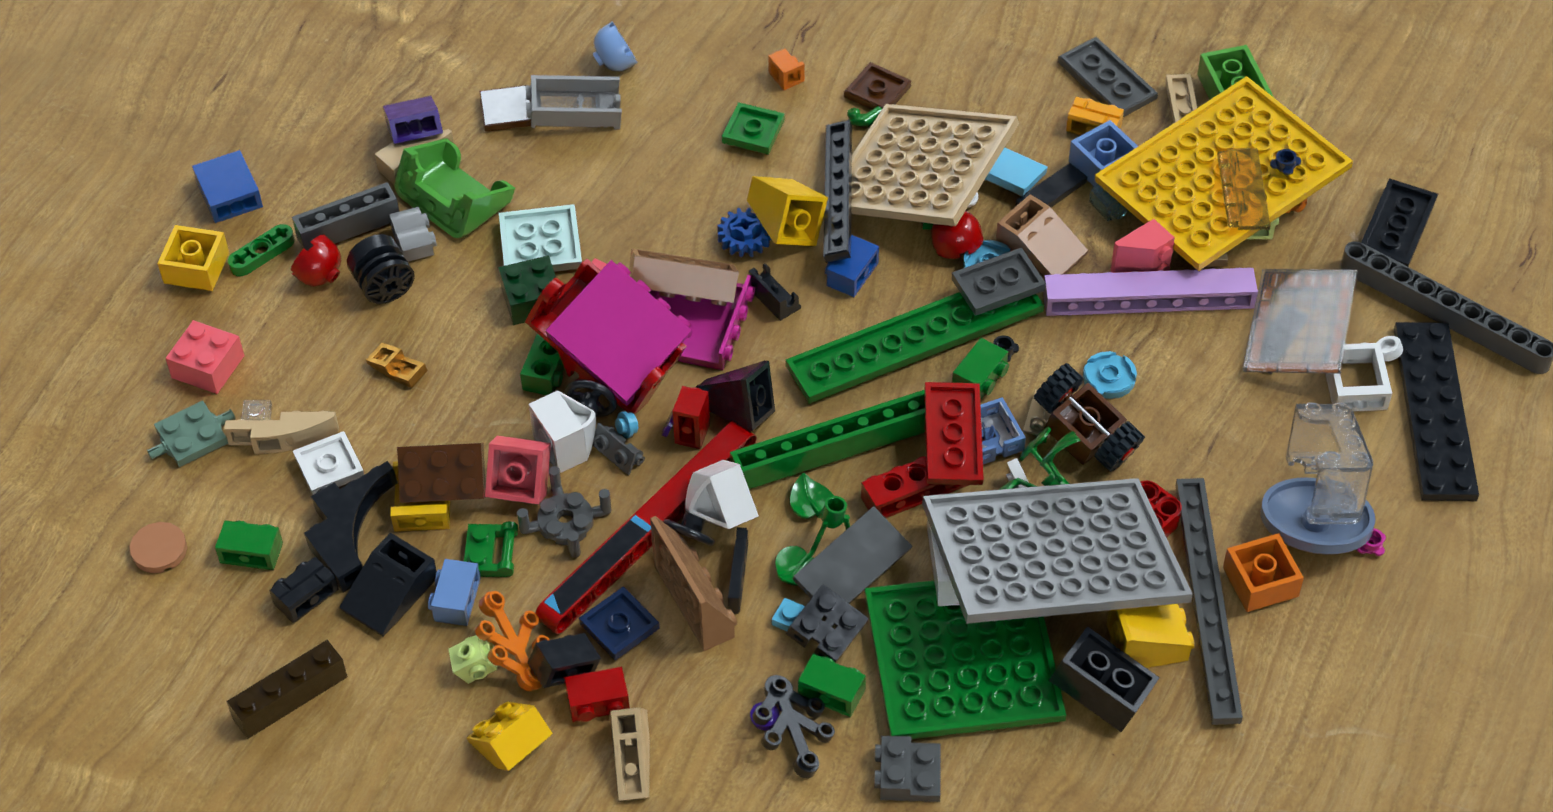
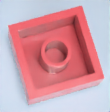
M193 320L165 359L171 378L218 394L243 359L244 352L239 336Z
M496 436L489 443L485 497L540 504L547 496L551 443Z

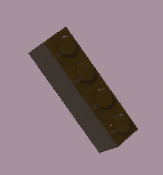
M325 640L227 700L232 719L246 738H251L346 679L347 673L343 659L331 643Z

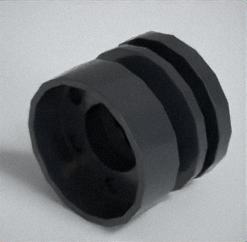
M385 234L364 238L352 248L346 260L347 267L358 282V286L363 291V294L369 302L375 304H386L400 298L411 288L415 279L414 270L403 256L397 243L391 236Z

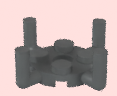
M552 466L549 468V478L553 496L544 499L540 503L538 520L529 521L527 509H519L517 511L519 530L522 534L540 531L547 540L550 538L556 544L567 545L570 555L573 558H577L581 554L580 541L586 537V533L590 528L592 529L594 518L611 513L610 492L607 489L600 490V505L591 507L582 494L578 492H563L560 469L557 466ZM566 515L573 518L567 523L559 521V518Z

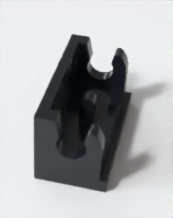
M766 263L763 264V272L760 275L755 268L749 270L752 286L755 287V296L780 321L801 309L798 295L795 292H792L790 295L771 276V269Z

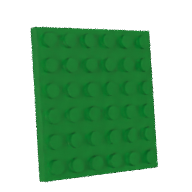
M934 580L865 588L866 605L890 736L911 737V739L1066 721V711L1061 689L1048 681L1055 672L1056 667L1044 616L966 623L960 605L938 606Z

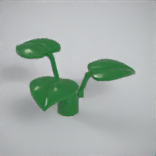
M1048 426L1038 434L1035 440L1025 447L1018 460L1021 462L1032 453L1040 463V466L1048 473L1041 482L1044 486L1070 484L1059 473L1053 463V459L1056 453L1073 443L1080 442V439L1074 431L1067 433L1043 459L1037 452V446L1046 443L1048 434L1051 431V428ZM1016 478L1010 480L999 490L1012 489L1018 485L1025 487L1038 486Z
M802 473L793 485L790 494V507L801 518L809 519L816 515L823 522L808 554L801 547L788 546L783 548L776 556L775 568L778 578L784 583L794 586L798 585L792 580L793 576L814 559L812 556L815 554L826 528L834 529L844 523L846 530L850 527V516L845 514L847 509L846 501L842 497L834 496L828 488L812 480L805 473Z

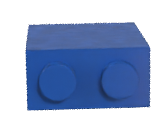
M240 150L192 166L197 185L214 223L263 207L259 189Z

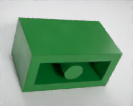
M980 338L953 371L952 383H980L981 401L985 395L991 394L998 378H1003L1009 369V363H1007L1008 351Z
M224 520L215 550L221 564L274 571L283 541L279 527L269 524H250L240 520Z
M812 654L798 680V693L809 700L811 698H819L824 702L826 708L850 718L866 689V675L862 674L859 670L852 667L847 668L835 663L828 657H820Z

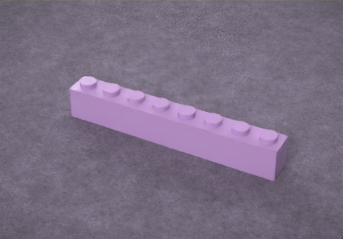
M1253 268L1045 275L1046 289L1043 291L1046 316L1255 308L1258 294Z

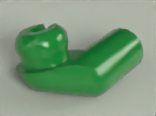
M877 106L866 114H860L858 108H851L847 112L848 120H850L852 125L870 126L882 108Z

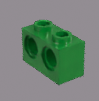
M536 334L521 370V385L523 391L549 395L555 392L556 387L561 386L565 367L559 352L539 334Z

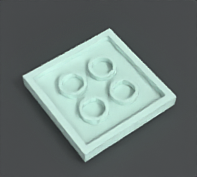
M575 204L499 213L504 266L547 255L550 257L554 271L578 269L582 263Z

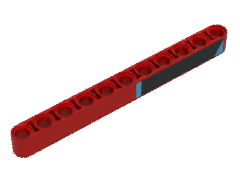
M734 421L725 426L539 604L535 611L539 621L556 634L563 633L653 546L650 518L656 516L661 521L669 519L677 523L684 516L687 489L693 472L721 460L730 461L731 451L755 444L757 436Z

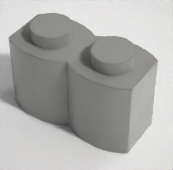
M419 207L389 214L390 226L395 241L408 262L434 255L433 247L437 246L433 231L428 232L427 228H430L426 213L422 214Z

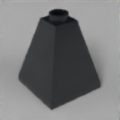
M764 360L708 378L696 386V388L708 391L709 412L730 422L734 421L748 431H753L775 412L769 361Z

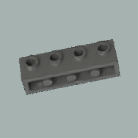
M388 182L295 215L292 217L296 237L302 249L305 248L308 251L314 246L310 242L319 235L327 236L335 244L390 223L389 214L399 212V207L395 194Z

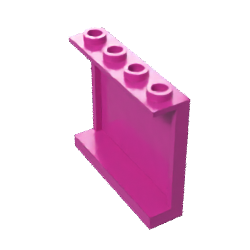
M610 260L546 329V335L598 382L607 387L623 404L628 406L634 399V395L641 388L640 385L647 375L657 366L660 367L686 338H690L692 330L689 328L691 324L683 316L679 315L676 317L669 311L671 307L665 300L660 297L658 299L654 298L649 293L651 289L643 281L638 280L636 282L630 277L631 272L621 262L616 264Z
M747 275L744 284L737 283L734 303L727 302L726 306L712 304L711 299L701 298L700 302L689 301L685 299V295L675 294V298L659 295L660 291L651 290L649 293L654 298L658 299L660 297L670 305V312L676 317L679 315L683 316L691 324L689 328L692 330V335L683 341L687 347L678 361L723 371L726 361H731L733 342L738 341L740 337L741 321L745 322L747 318L748 301L752 302L755 295V287L752 286L751 275Z

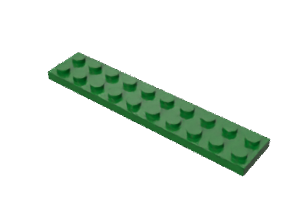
M958 292L785 359V364L810 404L1044 311V304L1038 295L1034 294L975 316L961 293Z

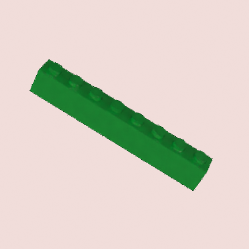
M924 390L731 451L730 462L740 464L748 488L752 489L924 433Z

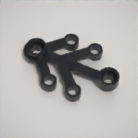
M780 675L770 676L764 684L766 698L762 705L756 707L752 718L756 724L766 725L772 717L771 710L776 703L780 708L781 714L772 729L765 733L762 738V744L768 750H776L782 741L781 735L787 727L798 755L794 761L793 769L798 776L811 778L819 768V760L814 752L809 751L801 728L815 735L817 740L823 743H827L832 739L835 729L830 723L822 722L818 724L795 711L791 703L804 709L807 715L812 718L821 716L825 709V704L819 698H811L809 700L795 692L787 678ZM759 713H763L766 717L760 716ZM821 730L826 731L829 735L824 734ZM768 738L774 739L775 742H771Z

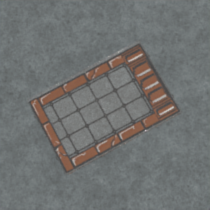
M1262 269L1243 372L1341 374L1357 280V270Z

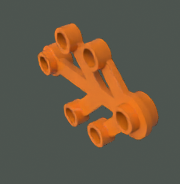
M498 591L487 592L480 599L479 608L486 616L495 617L504 635L496 633L494 625L487 620L482 621L475 628V634L479 639L487 640L496 645L488 652L489 661L516 674L517 683L522 689L526 691L538 690L542 685L527 663L529 658L525 652L531 630L539 623L538 616L533 611H526L519 619L520 628L516 635L503 610L505 603L503 595ZM539 635L532 642V649H534L536 643L550 639L545 635ZM508 653L514 655L517 662L508 658Z

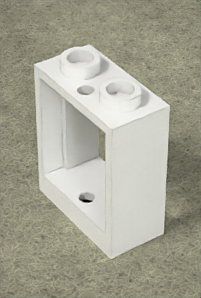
M1380 343L1344 344L1341 364L1372 363L1377 386L1343 387L1340 371L1339 373H1325L1334 412L1388 410L1392 390ZM1330 345L1328 347L1327 356H1329Z

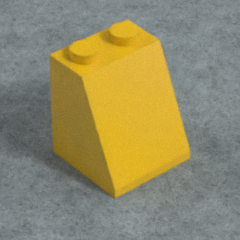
M752 176L747 202L773 243L817 246L828 197L793 179Z
M1178 604L1108 611L1106 625L1112 644L1145 668L1189 661L1191 649H1194V638L1191 632H1187L1185 627V611L1183 608H1179Z

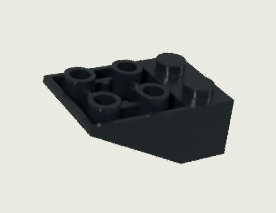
M390 532L371 552L339 609L384 637L435 582L437 571L434 559Z

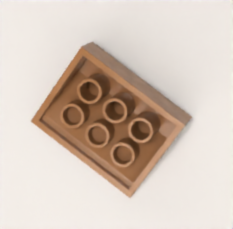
M656 516L650 518L654 567L702 649L705 651L735 638L734 626L737 625L735 615L731 609L727 610L725 608L720 590L713 588L711 576L707 568H701L698 563L699 557L693 546L689 547L680 534Z

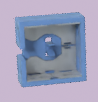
M1003 397L981 404L982 438L985 440L982 441L983 464L995 461V457L1000 454L1003 457H1007L1025 449L1026 437Z

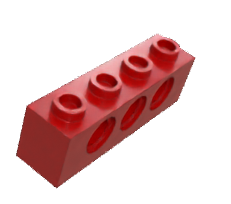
M922 456L911 463L896 466L888 472L878 476H871L862 481L861 499L868 511L874 506L885 518L921 505L923 496L949 494L969 485L927 484L926 456Z

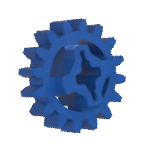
M737 208L736 214L729 211L728 218L722 217L721 224L717 226L718 242L722 243L723 250L729 248L731 255L739 252L740 257H743L744 253H748L750 257H753V251L761 254L763 253L762 246L767 248L770 246L769 241L771 238L756 214L751 213V208H747L746 212H742L740 208Z

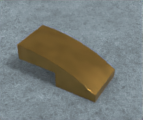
M381 343L366 359L367 364L409 388H413L428 371L425 363L405 357L402 349L385 343Z

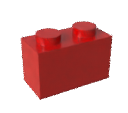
M682 386L672 410L675 444L701 449L710 426L708 391L696 387Z
M622 666L564 677L572 722H586L596 717L611 716V711L630 709Z

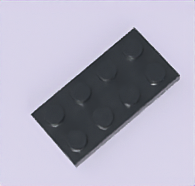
M1389 178L1361 243L1409 267L1437 201L1438 194Z

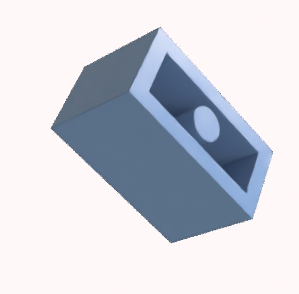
M444 559L442 570L438 569L436 573L435 585L437 587L435 593L430 594L428 609L432 610L435 622L468 626L481 580L478 563Z

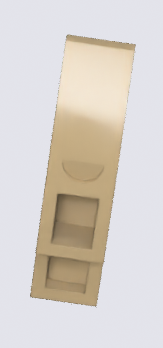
M292 411L281 412L280 420H226L224 430L229 445H252L254 454H266L298 449L330 437L339 432V425L335 412Z

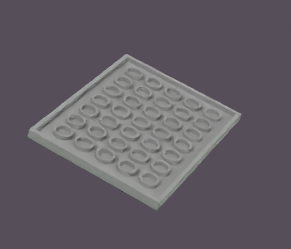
M1139 478L923 496L922 505L966 623L1191 603L1193 593Z

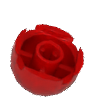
M968 211L964 212L956 226L933 224L931 229L933 247L939 256L946 259L961 258L960 254L967 251L970 255L981 246L984 240L979 221Z
M319 235L310 242L314 246L308 251L304 248L291 266V271L293 272L291 274L305 285L313 287L324 285L327 282L332 283L340 275L338 269L341 265V253L338 247L327 236Z

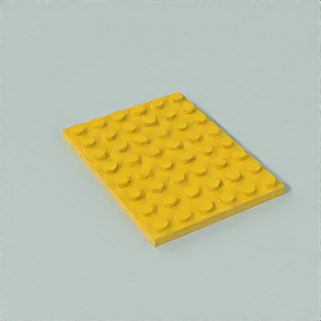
M1246 76L1095 174V182L1142 223L1146 224L1155 219L1175 237L1173 249L1200 271L1351 169L1353 160ZM1282 149H1290L1296 153L1297 157L1301 158V165L1296 166L1291 175H1285L1283 172L1270 166L1271 160L1276 159L1277 152ZM1234 164H1236L1235 177H1234Z

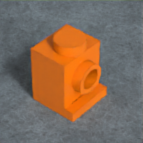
M785 48L768 56L769 74L783 90L805 81L804 63L802 61L798 62L797 58L791 56Z

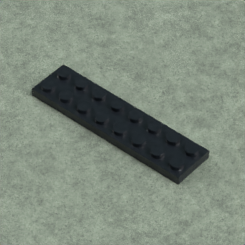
M1395 322L1394 335L1400 339L1403 346V352L1398 359L1421 501H1477L1479 490L1449 323Z

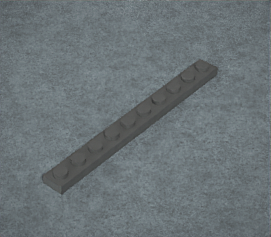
M1204 478L1176 479L1177 499L1182 505L1180 519L1191 591L1193 593L1192 598L1212 725L1241 724L1243 719L1205 480Z

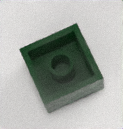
M549 255L498 267L502 292L513 325L525 323L543 289L556 278Z

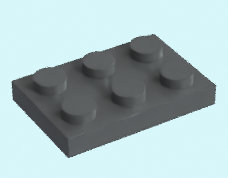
M1022 248L952 272V281L975 316L1040 293L1046 289L1045 281Z

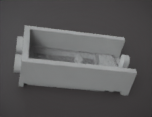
M531 75V85H526V100H531V103H526V118H531V128H535L536 125L551 127L604 126L620 129L622 113L619 95L620 77Z

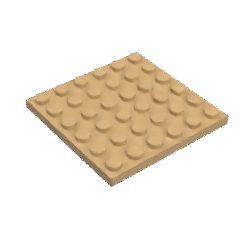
M885 104L852 154L851 214L956 226L1018 127L1017 116Z

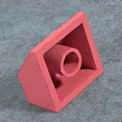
M1152 219L1114 243L1110 272L1170 271L1175 237L1155 219Z

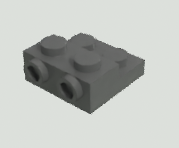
M882 736L881 744H875V762H881V770H875L874 788L880 789V800L940 802L941 744L911 743V737Z

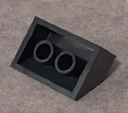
M1087 626L1048 681L1122 732L1160 677Z

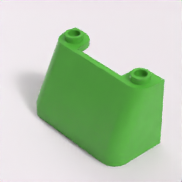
M447 138L403 149L395 179L397 195L413 208L419 207L422 214L426 213L429 220L454 238H461L470 234L508 205L513 198L515 187L504 180L496 181L493 183L491 190H489L460 169V150Z

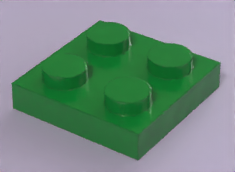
M738 102L722 135V143L769 155L785 121V113Z

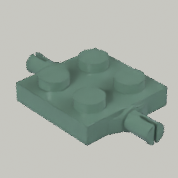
M202 400L155 423L154 426L160 436L161 444L147 449V453L151 460L167 453L181 467L228 444L227 437L221 426L225 424L226 420H235V415L229 409L216 416L210 412Z

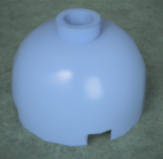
M613 21L597 32L594 38L596 52L592 54L600 66L605 64L610 70L623 71L638 63Z

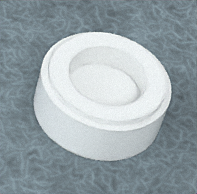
M1386 336L1377 342L1381 345L1384 361L1395 360L1403 352V346L1398 337Z

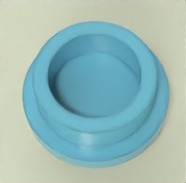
M623 411L618 414L615 420V427L617 432L624 438H631L633 434L638 432V421L632 412L627 413Z

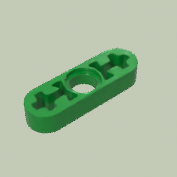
M286 224L276 225L233 252L228 257L231 273L235 276H246L289 249L295 242L292 228ZM260 247L268 248L264 253L255 252Z

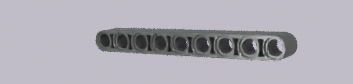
M1353 241L1345 246L1341 261V269L1345 274H1355V279L1438 323H1449L1451 330L1533 373L1544 374L1550 370L1553 362V343L1550 340L1361 242Z

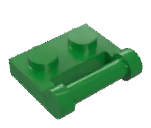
M511 521L504 522L503 524H468L464 561L478 563L480 577L512 576L514 573V564L512 563L514 538L518 535V524ZM496 537L503 538L501 562L493 564Z

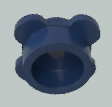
M1282 149L1277 152L1276 159L1271 160L1270 166L1273 169H1278L1285 175H1291L1293 169L1301 165V158L1297 157L1296 153L1290 149Z

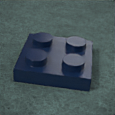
M624 586L579 617V624L614 660L620 658L660 629L659 622Z

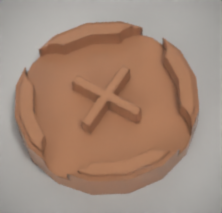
M156 522L138 530L132 537L129 548L131 558L139 569L149 573L165 572L164 569L169 567L172 569L179 565L185 557L187 543L185 535L179 527L167 522Z

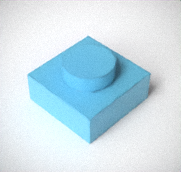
M784 598L772 618V626L788 631L790 625L805 606Z

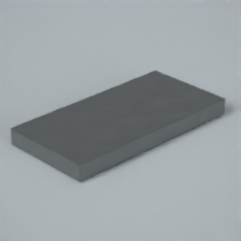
M1097 37L1058 56V63L1102 104L1115 105L1118 108L1124 109L1123 117L1157 99L1158 93Z
M873 506L795 574L792 580L810 598L815 595L823 584L850 604L865 591V588H868L911 550L912 545Z

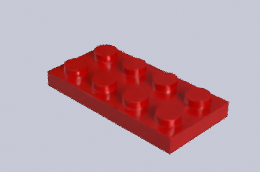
M925 382L927 484L983 485L980 383Z

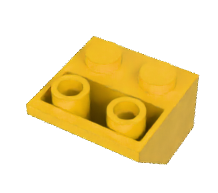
M505 702L495 709V715L489 720H483L476 724L472 729L473 733L466 739L497 769L509 771L553 733L534 705Z

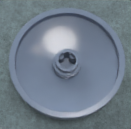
M1293 478L1273 485L1264 494L1260 511L1262 522L1272 535L1279 533L1285 544L1318 554H1341L1362 547L1371 538L1375 525L1374 510L1363 496L1345 485L1320 478Z

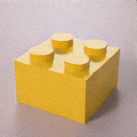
M175 225L157 263L163 283L213 291L229 255L224 232Z

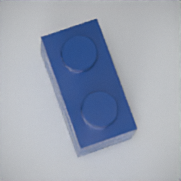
M851 235V258L828 262L825 269L827 286L855 297L879 263V246Z

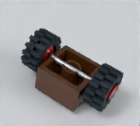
M1065 363L1055 370L1053 375L1047 378L1046 382H1043L1042 387L1034 395V399L1051 414L1044 429L1049 426L1051 428L1049 434L1057 441L1067 433L1074 431L1080 442L1073 443L1065 449L1082 465L1094 456L1112 472L1120 467L1138 449L1145 436L1133 424L1128 422L1092 385L1087 383L1078 390L1084 378L1068 363Z

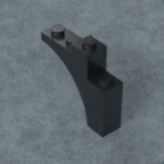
M388 461L372 468L360 478L350 481L341 489L334 482L327 487L321 488L311 496L315 510L323 521L313 525L308 531L304 532V536L309 549L315 557L334 574L337 585L343 593L351 588L363 568V564L358 558V538L367 513L385 492L398 484L394 469Z

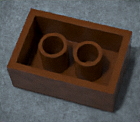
M484 443L397 447L400 503L486 498Z

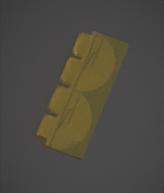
M1227 148V151H1219L1217 158L1228 227H1238V230H1270L1258 148Z

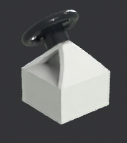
M576 380L568 384L565 394L557 390L529 403L533 437L536 441L551 443L550 462L553 466H557L560 469V473L588 460L595 436L596 417H605L612 414L617 407L616 397L607 387L591 380ZM578 388L593 389L591 392L585 393L574 391ZM601 394H603L609 402V405L606 408H604V406L599 402V396Z
M721 460L693 472L687 489L686 511L681 524L669 519H665L663 522L679 534L708 546H713L715 540L701 533L706 521L730 529L758 517L759 515L740 464Z

